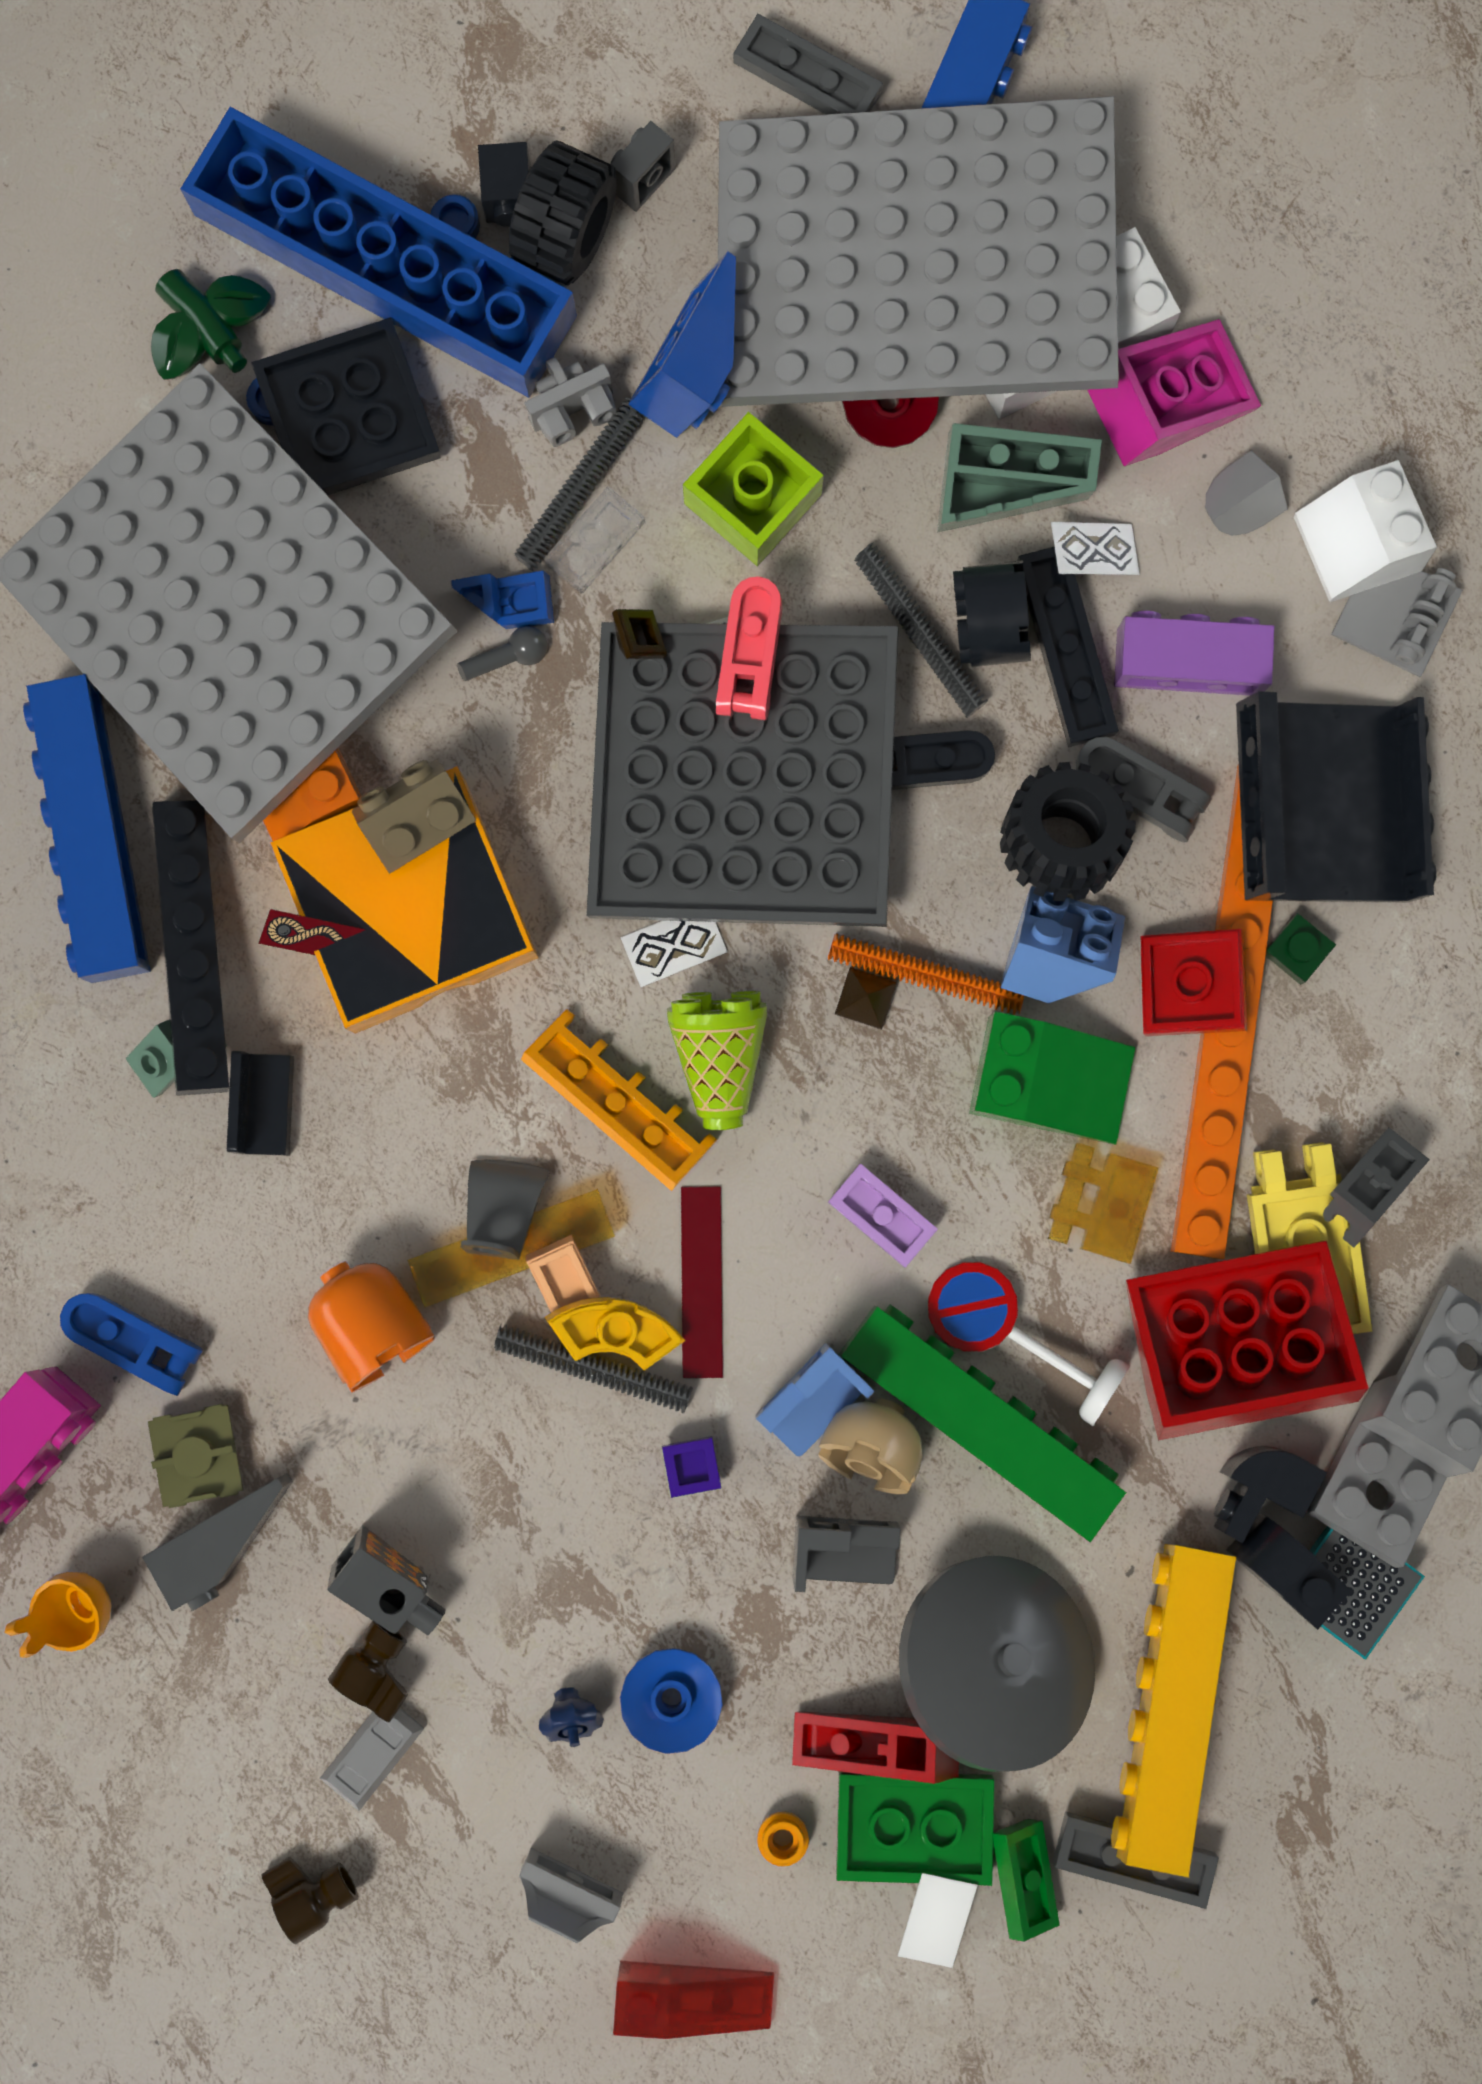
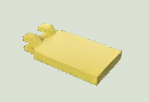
M1319 1142L1302 1145L1304 1166L1308 1178L1286 1181L1281 1151L1271 1149L1253 1152L1255 1174L1259 1185L1250 1186L1251 1194H1247L1255 1254L1327 1241L1353 1334L1373 1332L1360 1242L1353 1248L1343 1239L1345 1230L1350 1226L1344 1217L1336 1215L1329 1222H1326L1323 1217L1325 1208L1334 1199L1330 1194L1342 1181L1341 1174H1336L1331 1144Z

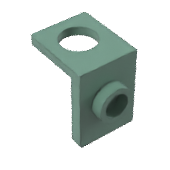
M170 1019L157 1024L126 1057L127 1062L153 1098L162 1095L175 1081Z

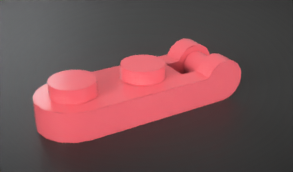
M760 576L749 577L741 581L733 591L716 698V715L732 717L734 712L751 714V719L766 721L768 719L771 686L783 610L782 598L778 588L769 579ZM737 678L754 680L753 694L736 692Z

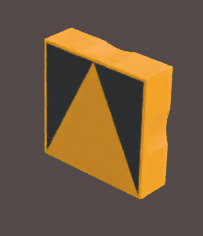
M458 766L446 770L476 821L390 874L357 825L352 814L353 809L270 842L299 915L365 929V931L314 951L345 1029L355 1034L417 1009L445 991L457 987L475 985L539 958L513 894L505 882L493 853L490 838L469 787Z

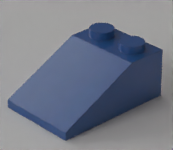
M729 251L725 253L691 291L628 403L629 406L676 438L690 425L697 429L707 416L709 410L714 413L719 408L730 389L724 381L731 371L734 361L736 256Z

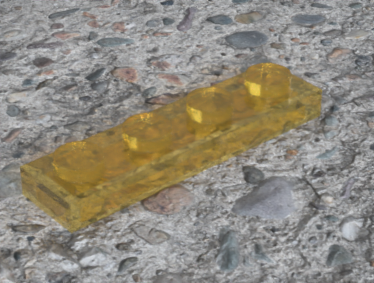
M599 1189L535 1212L519 1260L466 1253L460 1247L461 1241L467 1240L465 1238L407 1261L424 1308L530 1269L526 1262V1255L569 1235H572L579 1250L616 1237Z

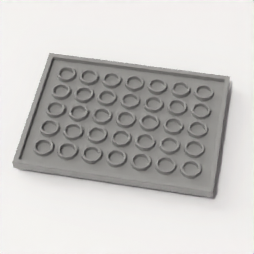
M1114 96L719 121L718 261L727 251L736 256L733 367L724 381L730 389L719 407L1118 388Z
M200 363L0 559V582L80 671L86 674L89 681L223 830L238 843L247 837L457 632L454 626Z

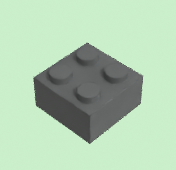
M652 121L644 128L640 127L631 138V143L624 150L620 149L611 160V164L616 169V196L635 212L641 208L676 169L674 139Z

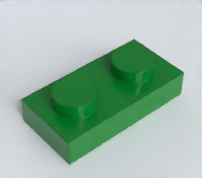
M1026 1819L992 1833L1009 1939L1025 1942L1060 1926L1043 1821Z

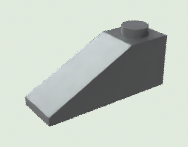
M288 1473L271 1481L142 1557L171 1611L186 1603L191 1611H194L219 1596L215 1586L230 1577L293 1481Z

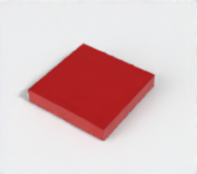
M1242 929L1140 936L1143 1034L1145 1036L1247 1031L1244 932Z

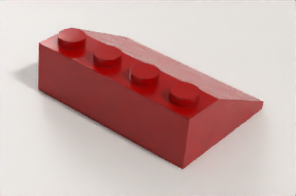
M1327 1241L1126 1280L1142 1373L1158 1441L1359 1402L1369 1389Z

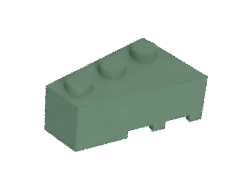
M953 423L948 434L937 533L1088 500L1096 491L1102 439Z

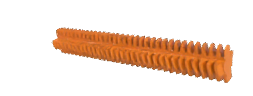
M838 933L834 934L828 954V960H831L833 957L834 962H837L839 959L840 964L845 960L846 965L848 966L851 962L853 968L856 964L858 969L863 965L864 971L869 967L870 973L875 968L877 975L881 970L882 976L887 972V978H890L893 974L894 980L899 975V981H902L905 977V983H908L911 979V985H914L917 981V986L919 987L923 983L924 989L929 984V990H932L935 986V992H938L939 988H941V994L947 990L948 996L953 991V997H956L957 993H959V999L965 995V1001L971 997L972 1003L975 998L977 999V1004L983 1000V1006L989 1002V1008L995 1004V1010L1000 1005L1002 1012L1007 1007V1013L1013 1009V1015H1015L1017 1011L1020 1014L1024 995L1002 989L1000 981L994 982L993 979L988 981L987 977L982 979V976L976 977V974L970 976V972L964 974L963 970L958 972L956 968L952 971V967L946 969V965L940 967L939 963L934 966L933 961L928 964V960L922 962V958L916 961V956L910 959L909 954L904 957V953H901L898 956V951L892 954V949L886 952L885 947L880 951L879 945L874 949V944L868 947V942L862 946V940L856 944L855 938L850 942V937H847L844 941V935L838 939Z

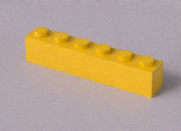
M1164 1544L1163 1553H1157L1155 1556L1152 1582L1158 1584L1155 1605L1149 1604L1144 1620V1634L1150 1636L1147 1657H1140L1136 1672V1687L1142 1689L1139 1710H1132L1128 1723V1740L1134 1742L1131 1763L1124 1762L1120 1775V1794L1126 1795L1123 1816L1117 1815L1115 1817L1111 1834L1112 1848L1117 1849L1116 1857L1125 1865L1189 1878L1236 1557L1172 1544Z

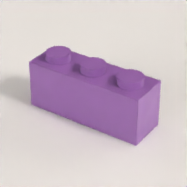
M1154 611L1134 612L1131 614V617L1125 616L1117 629L1114 687L1249 696L1258 691L1265 692L1272 685L1275 626L1260 625V620L1252 617H1237L1226 623L1210 622V617L1203 614H1187L1181 616L1180 620L1161 619V614Z

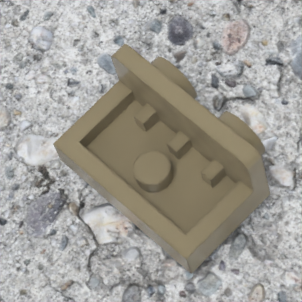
M435 759L430 763L427 760H422L411 765L402 773V780L387 789L377 787L370 790L358 800L357 804L359 806L352 810L357 825L389 874L476 821L439 759Z

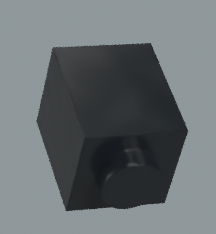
M527 142L478 145L481 202L486 222L510 227L517 198L531 169Z

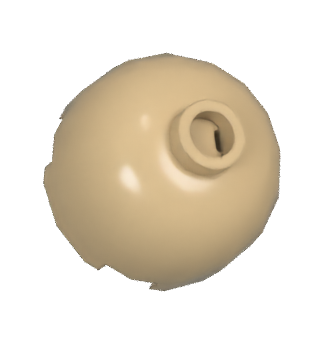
M878 1398L875 1403L865 1401L846 1405L836 1413L821 1437L819 1444L821 1450L818 1455L830 1468L850 1480L854 1472L865 1477L876 1479L875 1490L891 1494H907L920 1470L923 1457L922 1441L915 1426L909 1419L903 1416L905 1411L900 1405L887 1399Z

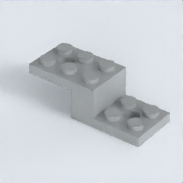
M1449 1284L1439 1289L1398 1373L1372 1383L1307 1514L1395 1568L1404 1567L1447 1477L1473 1472L1482 1455V1305ZM1460 1343L1470 1345L1477 1354L1478 1361L1473 1370L1464 1368L1458 1361L1457 1348ZM1372 1481L1379 1482L1387 1491L1388 1501L1382 1510L1374 1508L1368 1502L1366 1490Z

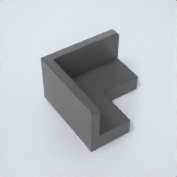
M796 1515L792 1575L795 1592L806 1591V1579L892 1584L895 1578L896 1549H899L900 1526L897 1522Z

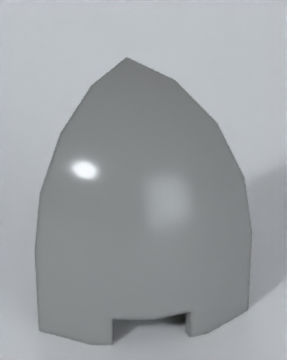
M1252 450L1226 467L1215 477L1206 492L1205 509L1208 516L1219 531L1231 536L1250 533L1264 526L1288 509L1279 475Z

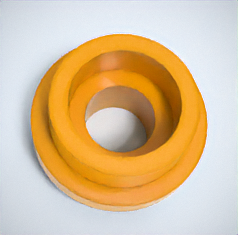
M789 1812L771 1814L762 1822L758 1830L757 1843L760 1853L768 1862L776 1866H790L797 1863L805 1855L809 1844L806 1825L798 1816ZM782 1829L788 1830L793 1836L792 1841L785 1846L778 1845L773 1840L774 1834Z

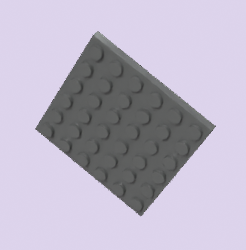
M601 622L586 916L592 919L887 927L898 626L780 625L771 686L770 709L766 721L751 719V714L734 712L732 717L716 715V698L727 624L657 623L667 656L663 659H626L618 646L614 622ZM737 678L736 692L753 694L754 680Z

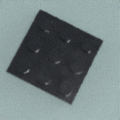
M391 317L251 362L281 448L327 496L441 458L439 447Z

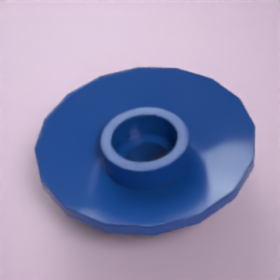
M678 1648L655 1650L639 1659L626 1675L620 1694L622 1718L631 1735L648 1749L665 1754L687 1752L703 1743L717 1726L723 1706L721 1686L711 1666L695 1653ZM669 1688L677 1689L681 1694V1701L676 1705L666 1704L662 1699V1694L665 1690Z

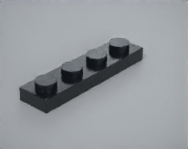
M1055 547L1019 555L1017 561L1023 560L1029 609L1068 748L1087 743L1096 737L1115 736L1119 730L1075 574L1058 573Z

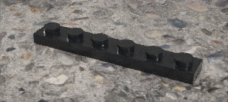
M197 800L156 801L152 803L176 1096L224 1093L229 1091V1077L205 810Z

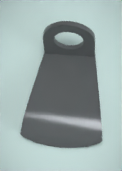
M471 1161L468 1176L467 1240L461 1241L460 1247L469 1254L519 1260L541 1192L550 1171L539 1166L511 1161Z

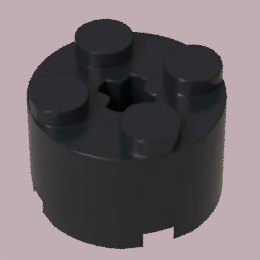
M1023 560L963 567L961 571H953L957 617L967 616V619L957 620L961 664L971 663V667L1031 661Z

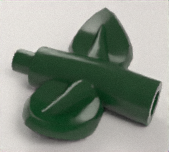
M173 269L166 272L158 280L155 291L175 313H170L156 325L151 341L153 362L162 379H175L184 375L198 363L205 351L216 364H226L233 373L244 369L247 365V359L240 352L242 342L231 327H240L258 318L270 303V293L250 279L233 275L219 277L204 293L182 270Z

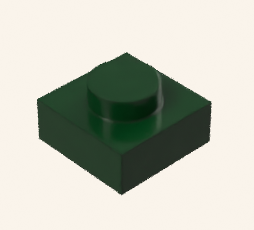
M1297 913L1291 917L1268 945L1266 957L1301 985L1306 983L1336 944Z

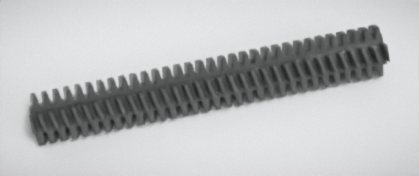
M626 397V401L621 403L623 406L618 407L619 411H616V416L611 417L612 421H608V425L604 427L605 430L600 432L602 435L598 436V440L594 441L595 445L590 446L591 450H587L588 455L583 456L584 460H580V464L576 466L577 469L573 470V474L569 476L570 479L565 481L567 484L562 485L563 489L558 491L560 494L555 495L556 498L552 499V503L548 505L549 508L544 510L545 513L541 515L542 518L538 519V523L534 524L535 528L530 530L531 533L527 534L526 539L523 540L524 542L516 549L515 556L529 570L534 571L532 566L538 568L535 562L538 561L541 564L542 560L539 557L545 558L542 552L544 551L548 554L549 550L546 547L552 548L550 541L554 544L556 543L553 537L558 539L559 535L556 533L562 534L560 527L566 529V525L563 523L569 524L567 517L573 519L570 513L572 512L576 515L577 511L574 508L580 509L577 503L579 502L583 505L584 501L581 498L587 499L585 492L590 495L591 491L588 488L594 490V486L591 484L597 485L595 478L601 480V476L598 474L600 473L604 476L605 472L602 469L608 470L605 464L607 463L611 466L612 462L609 459L614 461L615 457L613 454L618 456L619 452L616 449L621 451L622 447L619 445L625 446L623 439L627 442L629 441V437L626 435L632 436L633 433L630 429L635 432L636 428L633 425L639 427L640 423L637 420L642 422V414L628 405L631 398Z
M873 543L867 545L856 556L854 560L857 562L856 565L864 572L863 574L867 577V580L871 581L870 584L874 587V590L878 591L877 594L882 596L881 600L885 601L884 604L889 606L888 609L896 616L895 619L899 621L898 623L906 631L905 633L913 641L912 643L920 651L919 653L923 655L927 664L931 665L930 668L938 675L937 678H940L941 683L945 685L944 687L952 695L951 697L954 698L955 703L959 705L958 707L961 708L962 713L966 715V718L970 717L988 700H981L984 694L978 696L981 690H974L977 687L976 684L971 686L974 681L973 679L967 681L970 675L964 676L966 669L960 671L963 665L957 666L959 660L953 661L956 655L950 656L952 650L946 651L948 644L944 647L942 646L945 640L939 642L941 634L936 637L935 635L938 633V630L932 632L934 625L929 627L928 625L931 621H924L927 615L922 617L921 615L924 611H917L920 605L914 607L917 601H910L913 595L907 597L910 591H903L906 589L905 585L900 587L902 580L898 583L896 582L899 576L893 577L895 570L891 573L889 572L892 569L891 565L886 568L888 561L882 562L885 556L878 557L881 555V551L875 552L878 547L872 548Z
M507 1324L503 1328L500 1325L494 1344L495 1351L501 1350V1353L507 1352V1355L513 1354V1357L519 1356V1359L525 1358V1361L531 1360V1363L537 1362V1365L543 1364V1367L549 1366V1369L555 1368V1371H560L561 1369V1373H566L567 1371V1375H572L573 1373V1377H578L579 1375V1379H584L585 1377V1381L591 1379V1383L597 1381V1385L603 1383V1387L609 1385V1389L615 1387V1391L621 1389V1393L627 1391V1395L633 1393V1397L639 1395V1399L645 1397V1401L651 1399V1403L657 1401V1405L663 1403V1407L669 1405V1409L675 1407V1411H679L681 1408V1413H685L693 1389L690 1386L687 1390L686 1384L681 1388L680 1382L675 1386L674 1380L669 1384L668 1378L663 1382L662 1376L657 1380L656 1374L651 1378L650 1372L645 1376L644 1370L639 1374L638 1368L633 1372L632 1366L627 1370L626 1364L621 1368L620 1362L615 1366L614 1360L609 1364L608 1358L603 1362L602 1356L597 1360L596 1354L592 1358L590 1354L575 1361L564 1346L561 1348L560 1342L555 1346L554 1340L551 1344H549L548 1338L543 1342L542 1336L537 1340V1334L531 1338V1332L525 1336V1330L519 1334V1328L513 1332V1326L507 1330Z

